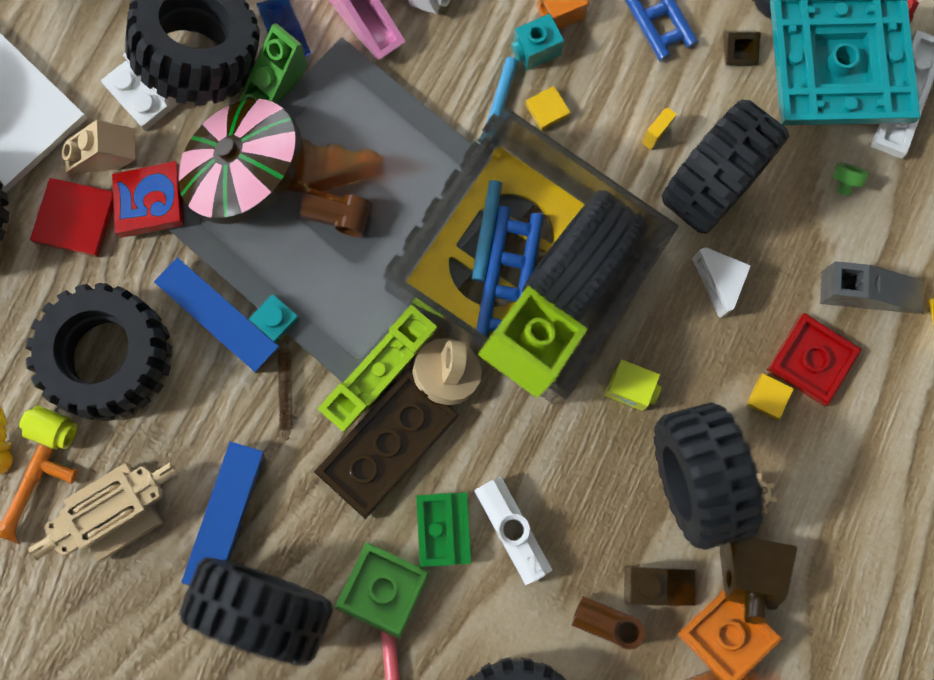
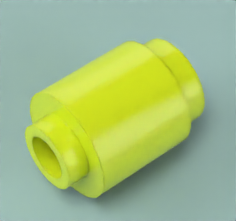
M40 405L35 406L32 410H26L19 424L24 438L54 450L58 448L67 449L73 442L78 428L76 423L71 422L70 417Z

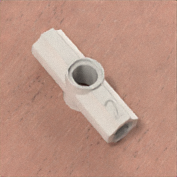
M499 476L474 490L524 584L528 585L551 572L552 568L531 532L528 521L520 512L502 477ZM516 520L521 524L523 531L518 540H509L504 535L503 527L507 521Z

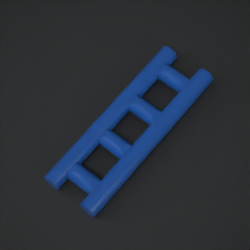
M625 0L659 62L665 61L671 56L667 47L683 40L688 49L699 43L675 0H660L661 3L648 9L643 7L640 0ZM668 14L676 29L660 36L652 21Z
M506 206L498 207L475 333L476 340L488 341L490 331L495 332L503 321L492 318L495 299L499 298L516 302L523 293L522 288L536 267L544 221L543 214L531 213L530 223L510 219L511 208ZM507 232L527 236L524 256L504 252ZM502 265L521 269L518 289L498 285Z

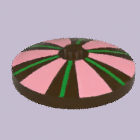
M264 99L239 101L216 112L194 133L183 152L179 165L178 184L185 203L200 217L217 224L243 222L264 212L283 195L298 170L302 155V138L296 122L281 106Z

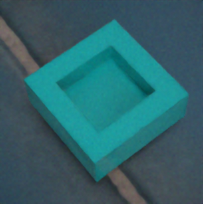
M271 294L249 320L277 343L299 320V317L276 296Z

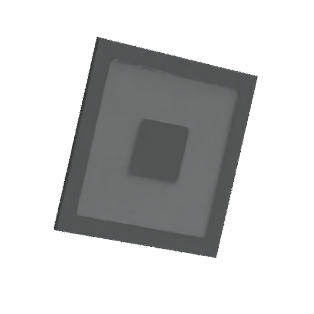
M341 37L277 103L296 122L302 138L300 164L294 179L283 195L264 212L249 220L235 224H217L207 221L183 201L184 226L169 228L168 230L257 308L271 294L276 296L299 317V320L287 331V334L344 383L389 333L388 329L411 304L430 321L441 311L404 286V283L490 159ZM308 188L341 197L351 194L369 200L373 206L363 237H351L338 232L333 226L301 218V202ZM503 195L500 196L498 207L506 206L511 208L510 216L517 221H521L536 204L523 197ZM483 211L478 212L457 243L459 249L474 259L476 257ZM449 258L450 274L459 290L472 276L473 271L454 258Z

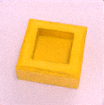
M555 86L527 99L525 103L541 131L570 116V111Z
M669 107L665 108L648 128L642 144L652 150L671 127L677 113Z
M762 373L754 385L746 406L775 420H779L794 388Z

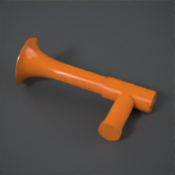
M38 445L23 476L24 479L6 515L0 522L1 538L21 544L16 536L17 524L43 473L67 481L69 484H73L78 475L77 469H71L50 461L53 449Z

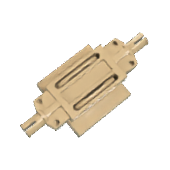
M169 462L152 473L144 466L133 471L129 463H124L64 499L66 507L58 511L60 516L45 524L47 538L28 548L29 553H34L31 555L32 558L38 561L54 549L62 556H68L78 549H87L89 547L96 561L100 562L162 525L163 522L153 505L163 498V489L160 485L178 475L174 465Z

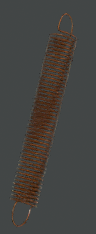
M291 350L279 351L278 361L286 362L278 364V378L285 379L278 381V385H280L278 386V390H280L278 391V397H280L278 398L280 402L279 409H282L279 410V416H281L279 421H291L279 422L281 423L279 428L293 429L292 427H286L293 425L292 420H287L292 419V390L288 389L292 385L287 384L292 382L291 379H287L291 378L288 377L291 376V372H288L291 371V367H287L291 366V356H280L291 355ZM279 429V430H283V431H284V430H289V436H290V429Z

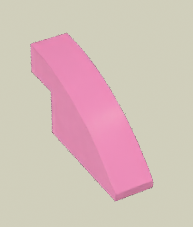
M329 0L350 29L378 60L406 42L380 0Z

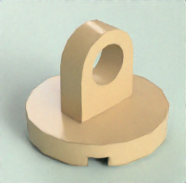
M443 338L435 339L422 347L414 360L412 373L416 386L420 391L423 390L424 393L429 395L428 398L444 405L461 404L473 395L481 382L482 369L478 357L463 341Z

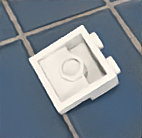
M125 52L122 55L126 61L100 81L140 127L146 131L180 103H176V99L170 96L166 99L158 95L157 89L154 87L149 89L141 82V76H136L132 71L130 61L126 58Z

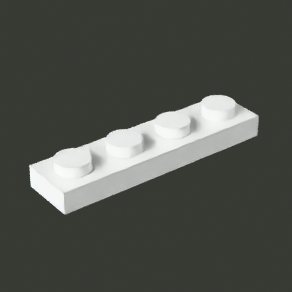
M916 30L911 38L921 116L934 80V36ZM919 119L915 123L879 124L871 147L902 159L907 155Z

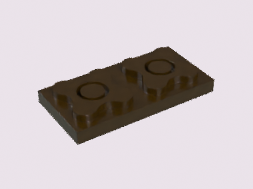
M409 369L314 471L318 477L365 520L460 416L449 405L435 403L428 398L429 395L424 393L423 390L420 391L415 384L413 373Z

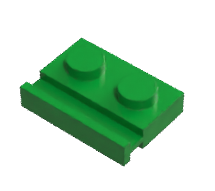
M467 492L416 495L420 567L471 564Z

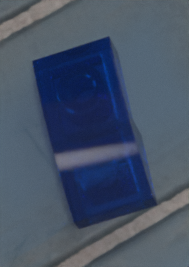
M265 0L256 4L267 33H269L272 24L277 23L302 44L305 56L311 54L289 0Z

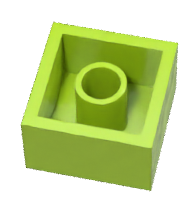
M527 286L478 355L538 398L555 380L587 331V328L563 310L555 307L553 303L548 302L544 299L545 297L539 295L530 286Z

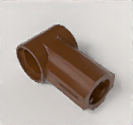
M308 188L301 202L300 216L304 219L333 226L335 230L345 235L361 238L364 235L373 204L369 200L356 195L346 194L344 197Z
M582 596L571 624L576 628L628 650L639 647L643 643L646 634L644 625L634 616L585 596ZM624 622H633L637 628L635 638L631 641H622L618 636V628Z

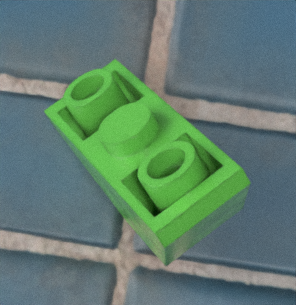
M277 23L271 26L239 101L264 99L277 104L303 77L308 64L302 44Z

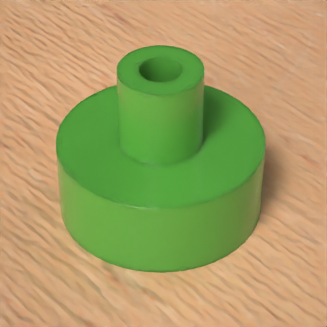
M837 163L832 177L841 182L837 192L850 196L854 186L865 187L870 173L855 165Z

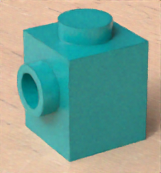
M549 13L515 28L511 50L515 59L518 62L522 61L526 70H529L561 56L564 39Z

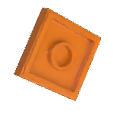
M724 590L678 632L680 639L720 680H742L783 639L767 622L761 625L745 622L744 604L728 601L725 598Z

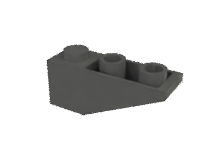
M837 261L821 272L820 304L913 314L923 313L924 280L872 265Z

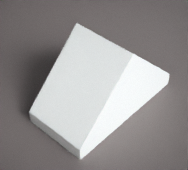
M705 247L700 249L692 259L720 319L728 315L735 308L751 266Z

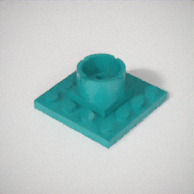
M770 0L780 123L783 126L915 123L921 118L907 0Z

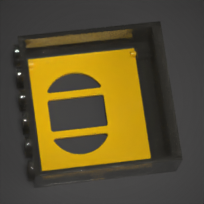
M505 107L500 116L493 113L482 130L483 133L478 139L480 144L476 141L471 144L459 167L461 172L454 169L440 194L443 198L440 200L435 197L432 200L421 221L424 224L422 228L415 225L404 242L406 244L402 250L405 252L402 257L395 254L385 268L383 278L386 279L384 290L408 307L412 304L432 323L457 340L463 341L467 347L479 354L494 332L490 331L488 338L476 330L481 305L469 300L458 290L450 274L449 258H454L473 271L475 259L459 249L457 243L478 212H484L489 181L496 180L502 182L500 196L514 195L523 197L536 204L544 212L549 220L553 234V243H549L542 237L540 238L539 250L545 254L598 190L609 191L615 196V199L625 203L624 206H629L634 210V214L637 213L644 218L647 231L641 243L615 280L590 310L578 321L587 328V331L555 380L540 395L550 403L556 404L569 398L679 225ZM491 157L485 168L482 170L488 159ZM482 170L476 181L473 183L479 172ZM473 183V185L471 186V188L469 189V191L467 192V194L465 195V197L462 199V201L460 202V204L458 205V207L456 208V210L453 212V210L455 209V207L457 206V204L459 203V201L461 200V198L464 196V194L466 193V191L468 190V188L470 187V185ZM453 212V214L451 215V217L449 218V220L447 221V223L445 224V226L442 228V230L440 231V233L438 234V236L436 237V239L433 241V243L431 244V246L429 247V249L427 250V252L424 254V252L426 251V249L428 248V246L430 245V243L432 242V240L435 238V236L437 235V233L439 232V230L441 229V227L444 225V223L446 222V220L448 219V217L450 216V214ZM518 235L524 240H527V236ZM424 254V256L422 257V259L420 260V262L418 263V265L416 266V268L413 270V272L411 273V275L409 276V278H408L407 281L405 282L406 278L408 277V275L410 274V272L412 271V269L415 267V265L417 264V262L419 261V259L421 258V256ZM499 277L498 285L516 288L502 277ZM513 301L508 305L494 307L492 318L503 320L516 302Z

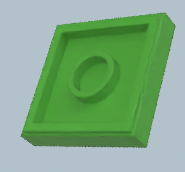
M366 542L334 608L390 636L400 639L430 572Z

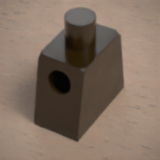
M755 537L720 546L725 598L730 602L744 604L745 622L755 625L765 624L767 609L776 610L786 600L797 546Z

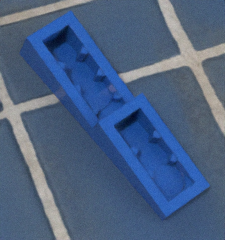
M178 257L154 281L156 285L255 373L278 350L279 346Z
M229 442L181 581L182 584L190 585L198 563L205 557L230 560L242 529L241 522L266 460L263 451L235 442Z

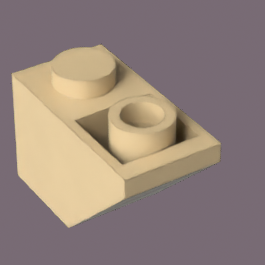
M95 120L65 141L62 156L66 161V173L119 170L135 160L134 128Z

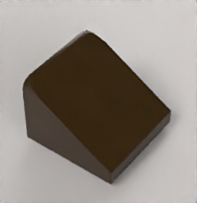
M725 30L723 33L725 65H758L761 32L756 30Z

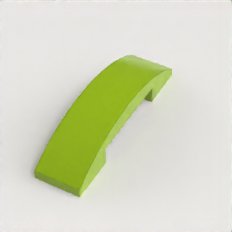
M411 304L388 329L389 333L344 383H340L317 409L342 432H345L405 369L436 331L437 326Z

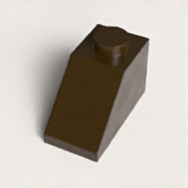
M624 567V603L631 605L696 606V570Z

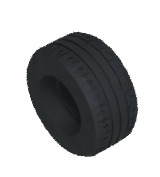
M598 190L580 209L545 254L524 284L522 292H524L527 286H530L539 295L545 297L544 299L548 302L553 303L555 307L563 310L576 321H579L615 280L641 243L647 231L644 218L637 213L634 214V210L629 206H624L625 203L615 199V196L609 191Z

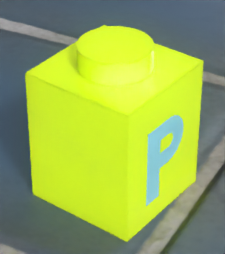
M621 359L615 366L604 396L643 411L649 404L655 405L662 386L657 385L660 374Z

